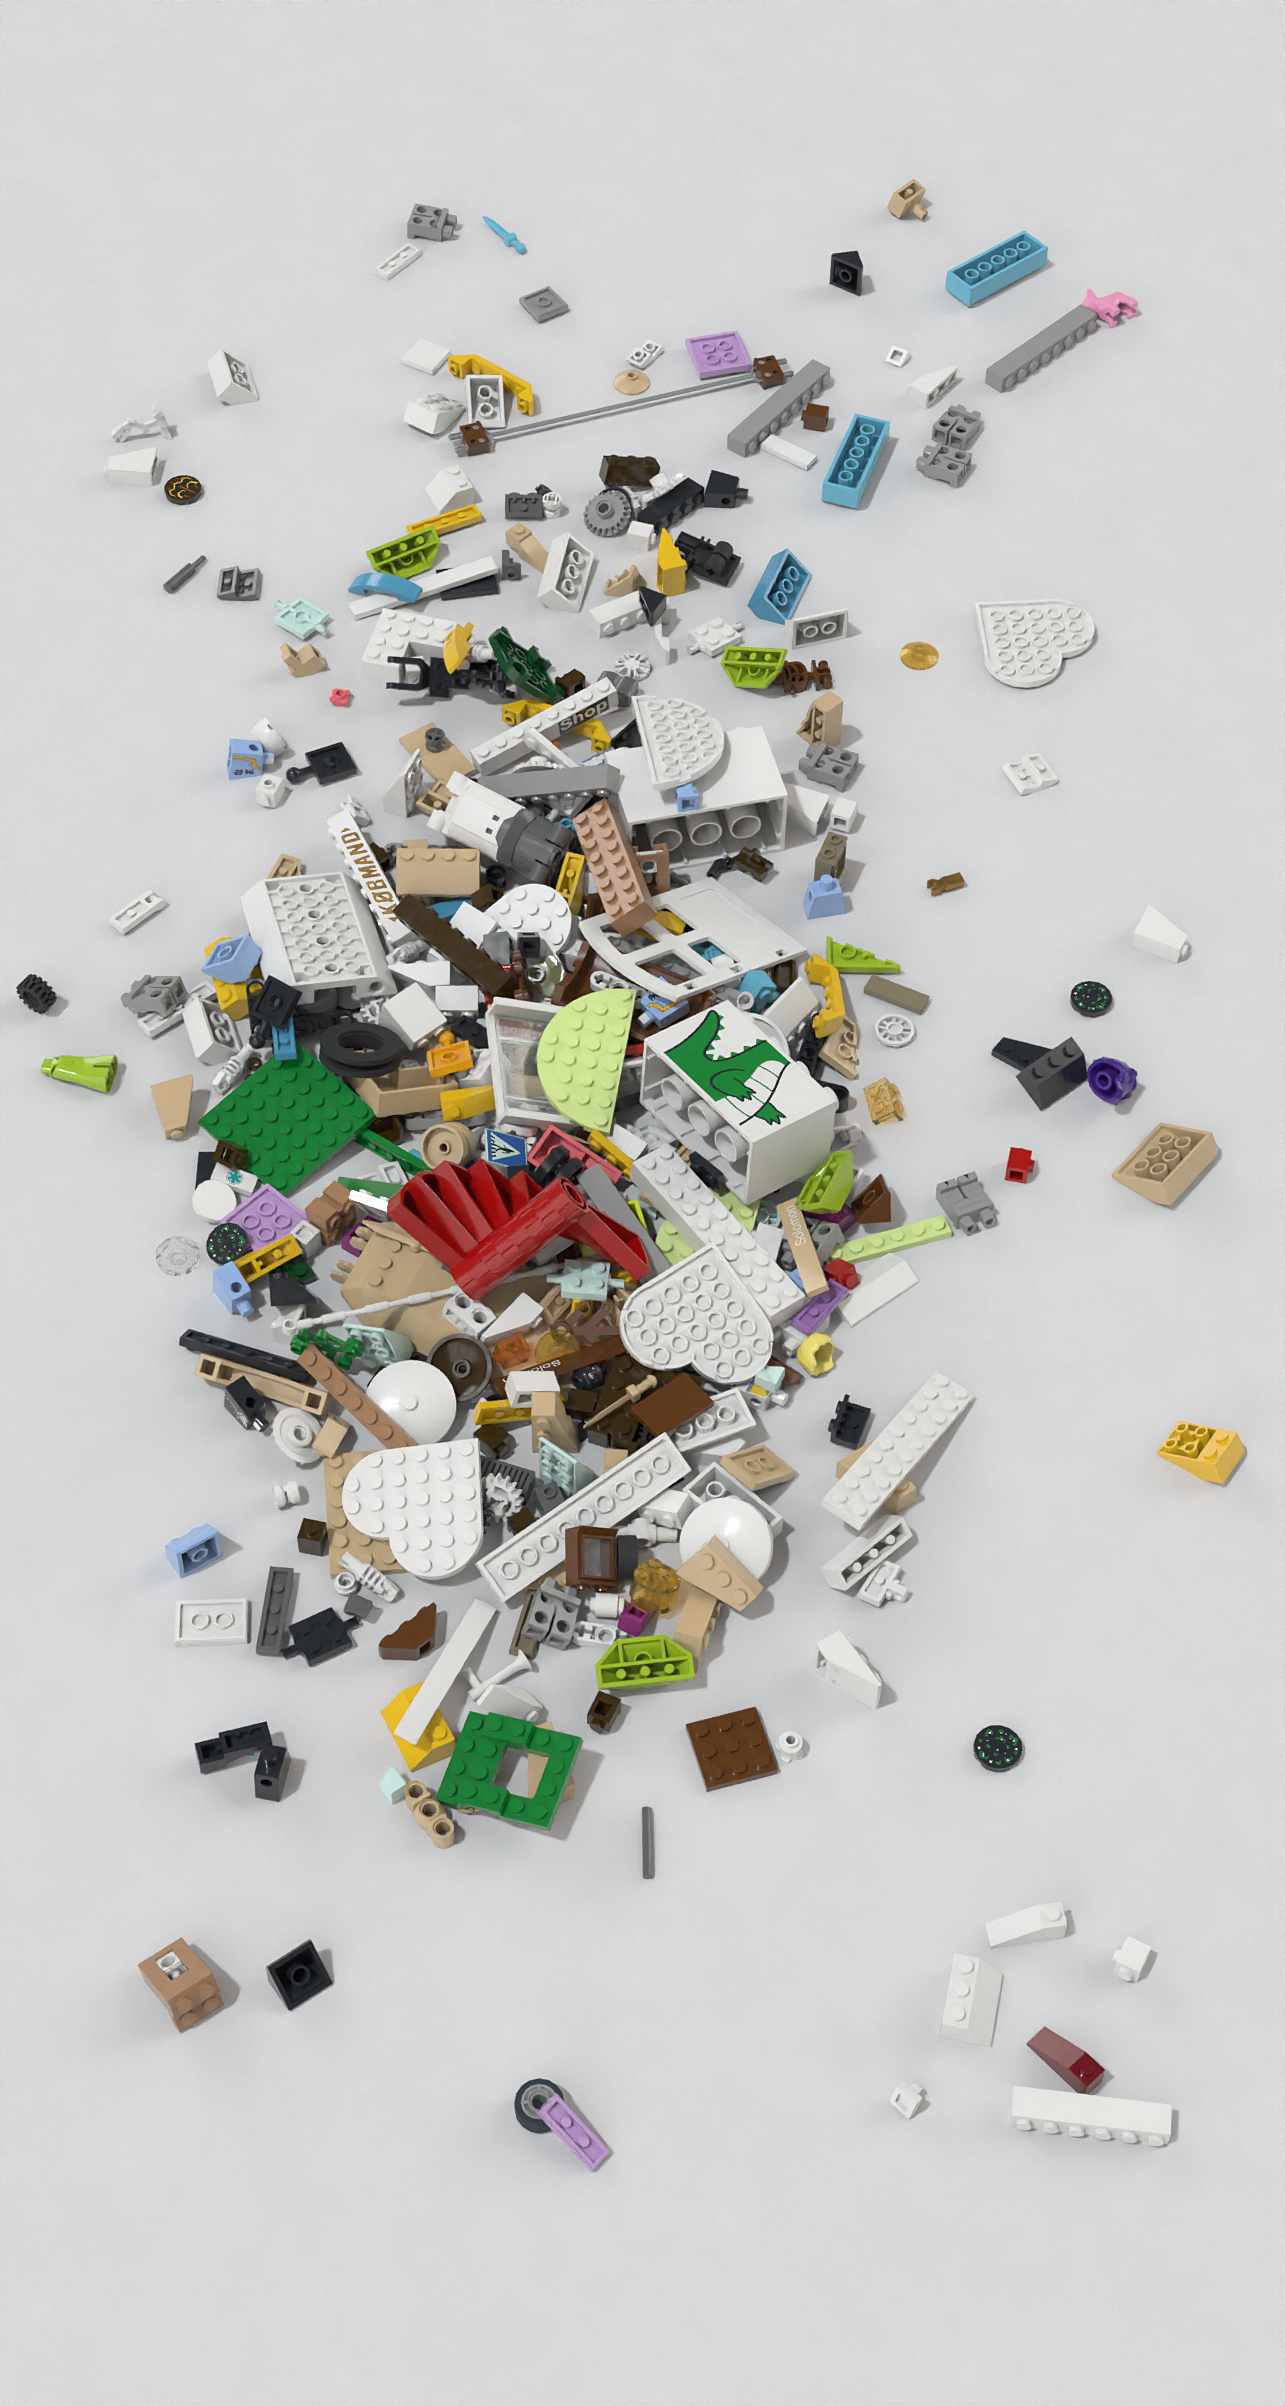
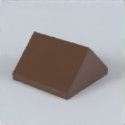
M881 1173L850 1203L859 1224L891 1222V1192Z

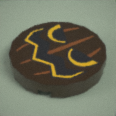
M188 475L173 477L164 486L167 500L178 505H184L187 502L189 504L194 503L202 494L199 480Z

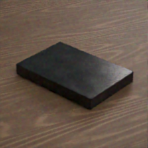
M452 568L436 570V574ZM495 574L442 591L440 595L442 601L498 594Z

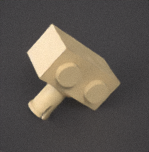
M912 179L893 193L886 208L898 218L911 211L922 221L929 213L920 205L926 189L915 179Z

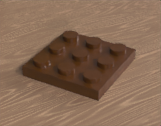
M756 1706L686 1724V1732L706 1792L777 1774L778 1769Z

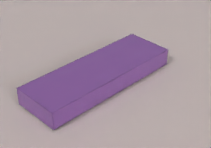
M830 1278L827 1281L830 1290L814 1296L792 1320L791 1326L810 1336L848 1295L849 1289Z

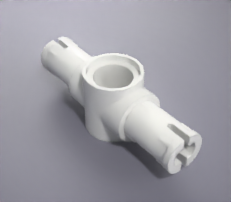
M636 1518L627 1526L610 1527L619 1529L615 1540H617L618 1535H636L638 1549L648 1548L656 1541L676 1542L677 1528L656 1527V1524H651L646 1518Z

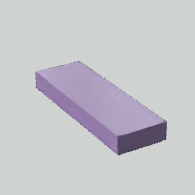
M557 2093L553 2094L537 2112L538 2116L590 2172L594 2171L611 2152Z

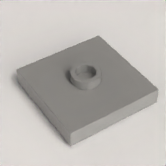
M550 286L519 298V303L538 322L568 310V304Z

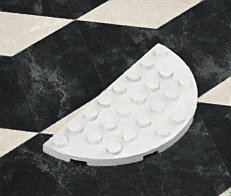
M654 695L631 696L654 791H666L669 788L689 783L705 775L716 765L724 750V733L718 720L710 717L707 714V710L691 702L672 697L669 700L656 699Z

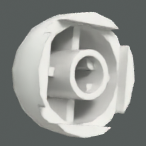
M263 717L253 726L251 739L252 741L261 742L263 752H273L274 757L285 752L288 747L275 728L270 727V722Z

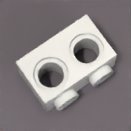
M462 1290L445 1303L442 1315L462 1334L474 1336L479 1340L481 1335L497 1318L490 1308L485 1307L479 1301L470 1299Z

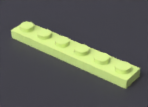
M944 1215L848 1241L841 1245H835L824 1264L826 1266L837 1257L851 1264L864 1262L884 1256L889 1252L895 1253L951 1237L952 1231Z

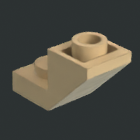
M330 1412L312 1443V1447L315 1448L314 1451L322 1457L328 1456L332 1458L350 1423Z

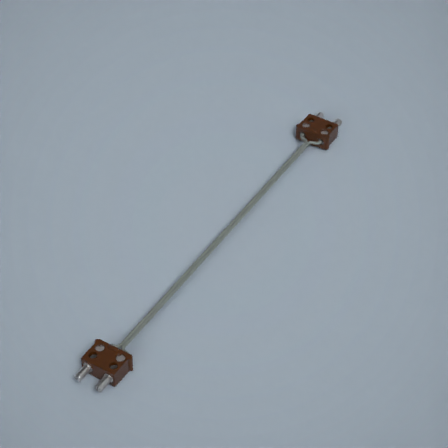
M774 355L754 358L750 374L492 433L484 429L480 421H476V423L459 426V432L449 434V440L461 438L463 446L454 448L456 454L461 452H467L468 456L482 453L488 454L492 438L750 378H754L760 383L762 389L766 390L770 387L783 385V379L793 377L794 373L792 370L782 372L780 365L787 364L786 358L776 360Z

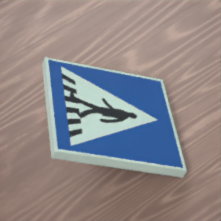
M485 1128L487 1163L506 1169L507 1166L527 1165L525 1138Z

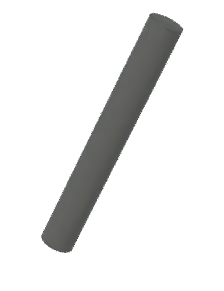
M648 1806L642 1807V1868L644 1879L653 1878L652 1808Z

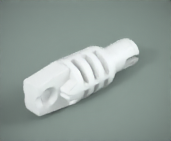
M471 645L468 651L470 654L467 658L468 662L497 660L493 649L486 645Z
M421 939L413 943L407 942L386 956L388 965H394L397 962L409 963L415 960L419 953L426 951L428 945L422 946L425 942Z
M245 1044L236 1056H232L218 1072L212 1082V1086L217 1093L223 1094L246 1070V1064L256 1053V1050L249 1044Z
M347 1551L341 1558L342 1560L339 1561L340 1565L355 1575L356 1581L386 1601L392 1602L399 1593L400 1589L386 1575L372 1567L370 1563H362L350 1552Z

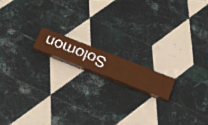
M619 1335L520 1371H554L555 1377L628 1351ZM509 1375L493 1380L494 1387L500 1396L506 1395L505 1385Z

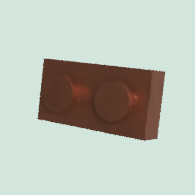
M773 1355L770 1356L766 1364L767 1366L784 1367L785 1376L782 1382L787 1385L799 1383L803 1377L802 1374Z

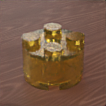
M655 1558L638 1565L634 1570L629 1591L632 1605L650 1614H653V1610L661 1611L660 1614L672 1611L675 1607L681 1583V1577L675 1574L677 1570L662 1564L659 1559Z

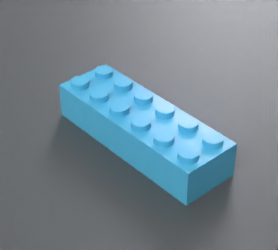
M1024 230L947 271L945 289L966 305L971 306L1045 266L1048 247Z
M855 413L824 479L822 486L823 501L858 508L888 442L890 421Z

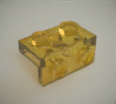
M885 1077L863 1088L870 1116L875 1125L894 1116L899 1121L904 1120L902 1115L904 1108L900 1100H898L899 1090L895 1083L891 1084Z

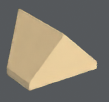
M633 564L630 567V571L625 569L620 576L615 575L617 580L612 581L608 579L604 594L606 596L623 597L635 592L640 574L637 567Z

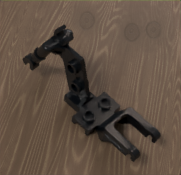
M387 657V663L418 666L420 674L417 684L386 682V689L419 692L429 687L428 697L449 698V689L468 690V686L471 683H481L482 680H490L495 685V692L501 698L515 699V692L506 689L507 675L502 670L499 662L496 664L495 670L490 672L489 675L482 674V671L477 670L469 672L468 669H460L459 671L455 669L450 674L447 671L444 658L430 657L429 666L422 658Z

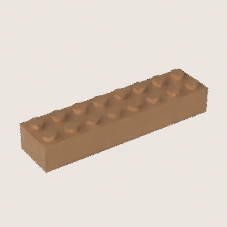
M605 797L584 812L578 814L572 819L608 920L613 928L624 938L658 916L619 812Z

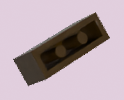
M615 454L610 456L603 455L599 477L604 485L653 487L649 480L659 474L661 467L657 460L651 456L636 457L629 455L625 457Z

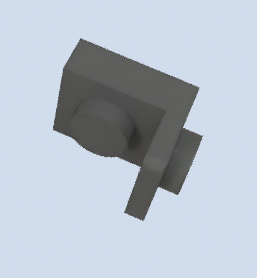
M502 550V580H520L521 564L513 563L509 550Z

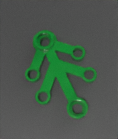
M301 1329L297 1335L293 1336L290 1342V1350L297 1355H301L309 1346L311 1340L315 1342L312 1344H315L321 1351L327 1352L326 1356L333 1363L335 1362L334 1357L337 1352H344L345 1355L340 1356L337 1362V1366L343 1370H349L353 1363L352 1358L361 1357L364 1353V1345L361 1341L355 1338H347L346 1341H343L322 1329H319L316 1335L307 1329Z

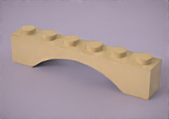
M200 1354L194 1373L196 1376L225 1385H230L244 1375L259 1395L323 1416L329 1415L334 1399L327 1391L211 1354Z

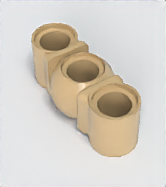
M418 1780L409 1782L405 1787V1803L407 1808L412 1811L417 1825L427 1830L428 1836L433 1839L436 1847L441 1849L451 1847L455 1841L454 1824L447 1818L443 1805L436 1799H432V1794L427 1791L423 1782ZM414 1794H420V1795H421V1796L418 1797V1798H413V1797H411V1796L414 1795ZM428 1812L434 1813L431 1817L425 1816ZM441 1831H447V1832H449V1833L446 1834V1835H439V1834H438V1833L441 1832Z

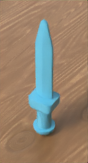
M483 216L487 225L504 239L506 246H513L518 253L525 251V245L517 241L515 233L509 234L494 220Z

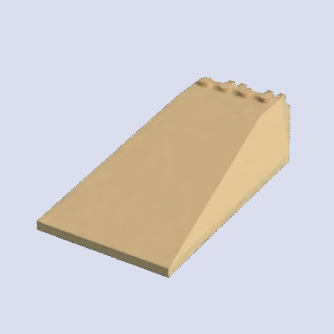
M395 1221L382 1222L384 1225L407 1233ZM361 1226L355 1231L357 1236L361 1238L354 1236L349 1242L351 1246L362 1251L356 1264L353 1265L348 1261L339 1259L336 1266L341 1271L333 1270L330 1275L334 1281L343 1284L340 1290L341 1296L351 1310L364 1308L366 1305L405 1299L407 1296L428 1291L430 1293L441 1291L457 1285L452 1275L441 1269L443 1263L436 1257H433L431 1253L421 1249L418 1252H413L410 1250V1245L375 1231L372 1232L369 1228ZM522 1266L514 1273L516 1274L534 1269ZM547 1274L516 1279L514 1282L497 1286L479 1302L485 1307L490 1308L497 1317V1320L523 1292L539 1304L556 1283H547ZM451 1294L412 1305L404 1304L391 1307L389 1310L372 1314L356 1315L363 1326L383 1328L408 1336L414 1348L413 1352H420L426 1356L429 1355L433 1346L442 1338L461 1333L442 1315L445 1303L454 1296ZM596 1301L593 1302L592 1315L579 1319L573 1326H582L598 1311ZM572 1303L558 1319L566 1320L571 1315ZM604 1317L596 1326L613 1325ZM543 1318L541 1324L536 1329L532 1328L527 1334L487 1347L493 1362V1372L489 1384L494 1385L493 1380L509 1375L510 1371H520L574 1352L575 1350L566 1341L558 1342L554 1340L550 1334L551 1324H547ZM560 1326L557 1328L558 1333L563 1334L566 1331L565 1327ZM573 1335L582 1345H592L583 1335ZM596 1335V1336H597L601 1341H605V1340L614 1338V1337H616L617 1335ZM602 1360L597 1363L601 1364L605 1369L609 1360ZM463 1366L461 1368L462 1374H464L467 1371L466 1366ZM573 1371L556 1377L560 1394H562L565 1400L563 1404L565 1411L569 1390L574 1388L571 1382Z

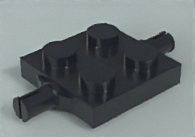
M332 1607L288 1626L294 1644L281 1649L282 1654L286 1659L299 1653L310 1667L353 1647L347 1630L359 1626V1621L354 1616L343 1622L337 1617Z

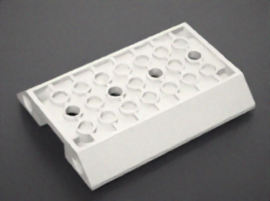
M340 871L261 879L240 897L251 938L262 951L258 962L264 982L268 975H271L303 992L297 1005L314 1003V990L352 986L355 998L397 994V988L388 969V962L367 900L360 891L362 885H358L354 879ZM279 998L274 1001V1007L278 1005Z

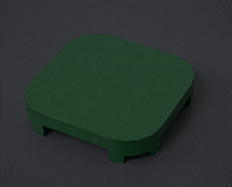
M504 626L496 629L489 636V643L502 670L514 684L542 702L552 706L562 699L565 690L552 682L547 671L552 664L549 660L540 656L539 649L533 645L529 650L513 641L508 629Z

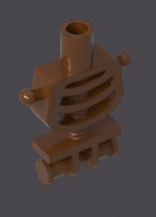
M785 660L779 675L770 684H783L784 692L790 695L804 692L810 679H813L815 691L820 690L821 683H823L824 689H830L833 686L831 671L826 660L820 661L818 667L816 666V661L811 660V672H807L805 665L799 661L788 662Z

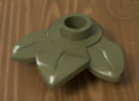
M546 956L541 959L538 965L530 967L527 971L528 982L536 986L540 994L547 997H553L557 984L567 974L563 969L556 967L557 956ZM535 974H541L539 979H534Z

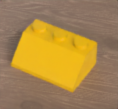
M425 1681L402 1690L381 1711V1715L411 1773L451 1756L455 1749V1739L439 1708L416 1745L394 1734L398 1724Z

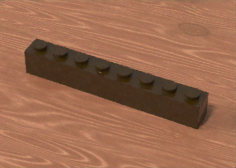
M408 894L392 910L404 926L443 958L450 961L455 968L492 998H509L514 993V990L519 988L514 981L516 976L510 970L504 971L502 969L503 966L496 959L490 960V955L484 949L478 950V946L473 940L463 938L465 935L457 927L452 929L451 923L444 917L440 919L438 917L439 914L432 907L428 909L426 907L427 904L420 897L414 898L411 894Z

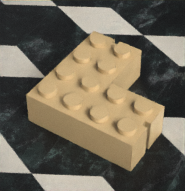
M369 1049L367 1052H374V1050ZM429 1065L401 1068L399 1066L392 1073L375 1078L344 1076L364 1102L373 1109L374 1114L377 1117L383 1118L389 1115H406L413 1112L442 1110L440 1092L456 1090L459 1086L449 1074L442 1078H431Z

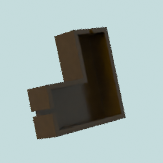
M624 1354L616 1355L592 1419L627 1395L626 1388L632 1384L637 1386L647 1379V1375L655 1376L657 1385L641 1393V1398L637 1402L633 1403L630 1399L601 1420L588 1426V1443L608 1448L609 1434H611L612 1449L628 1450V1443L637 1442V1434L643 1426L631 1413V1407L684 1372L678 1370H655L644 1366L633 1357ZM686 1373L704 1391V1378Z

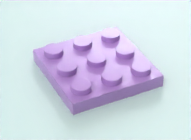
M737 330L687 338L685 341L699 378L726 375L752 369L751 361Z
M267 1183L221 1219L219 1224L231 1222L242 1227L248 1234L250 1241L249 1251L252 1252L288 1235L302 1220L309 1222V1220L306 1219V1213Z

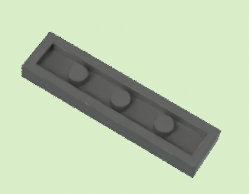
M270 1566L256 1644V1654L280 1656L294 1568Z

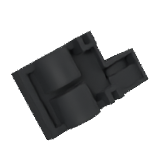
M681 531L674 545L685 554H680L682 560L685 559L687 564V571L685 573H688L692 567V572L727 586L741 560V557L733 554V547L725 541H719L716 545H712L709 538L707 541H704V536L699 539Z

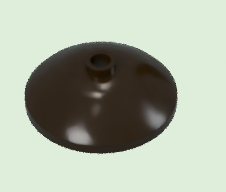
M457 1333L442 1338L433 1346L426 1363L436 1367L447 1377L453 1387L456 1402H466L480 1395L486 1389L492 1377L493 1362L488 1348L482 1341L468 1334ZM463 1366H466L467 1371L464 1374H462L461 1368Z

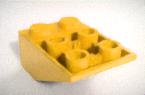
M662 528L657 555L656 586L660 593L671 597L684 593L685 585L687 584L685 576L687 564L685 559L682 560L679 548L675 547L672 536L667 533L665 528Z
M1178 1421L1157 1451V1455L1202 1480L1220 1484L1225 1482L1245 1453L1237 1432Z

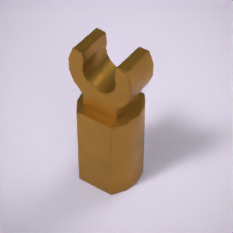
M958 872L941 877L939 880L930 879L927 881L926 887H935L931 889V895L936 896L941 891L945 892L964 886V879L961 873Z

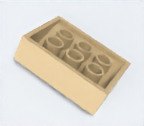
M1160 1122L1114 1171L1112 1178L1152 1202L1171 1206L1219 1153L1213 1133Z

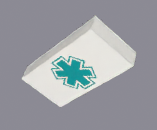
M217 1162L210 1180L222 1181L232 1191L250 1197L258 1178L256 1175L230 1169Z

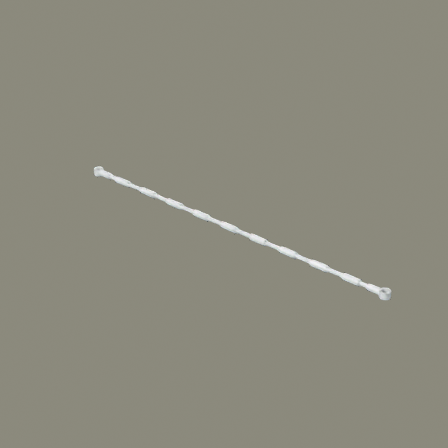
M593 1254L576 1258L575 1260L599 1262L605 1258L601 1255ZM553 1263L535 1267L534 1270L513 1273L501 1284L514 1282L516 1279L533 1275L541 1276L547 1273L558 1272V1270L564 1269L565 1263ZM458 1285L441 1291L432 1293L428 1291L407 1296L405 1299L366 1305L364 1308L321 1315L320 1318L316 1319L308 1318L299 1321L286 1319L282 1325V1332L285 1335L291 1336L295 1334L296 1330L310 1328L315 1324H327L345 1320L346 1317L389 1310V1308L430 1301L435 1297L449 1294L455 1295L461 1289Z

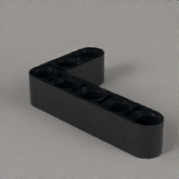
M258 977L250 978L246 983L251 1034L256 1033L254 1031L255 1027L261 1025L263 1021L250 1013L260 991L253 993L249 988L254 983H258L261 987L264 985V981ZM348 1010L292 1015L294 1036L321 1035V1032H324L326 1029L340 1024L339 1020L343 1016H348L351 1019L350 1022H355L354 1016ZM326 1018L330 1021V1024L322 1028L318 1025L320 1019ZM300 1021H306L309 1026L305 1030H300L297 1024ZM271 1024L264 1035L266 1041L273 1040Z
M815 1013L811 1017L796 1062L800 1061L805 1064L812 1078H814L821 1058L818 1055L827 1037H816L815 1028L812 1026L814 1017L818 1016L819 1013ZM814 1079L823 1088L829 1087L834 1091L839 1102V1108L835 1113H844L848 1109L849 1090L842 1085Z

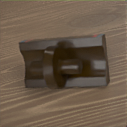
M744 846L739 854L732 858V863L738 866L739 871L743 873L750 872L758 882H762L767 877V873L774 865L771 861L760 856V850L757 848L750 850Z

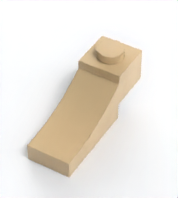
M517 523L505 532L506 544L519 552L520 559L543 574L549 553L535 539L531 530Z

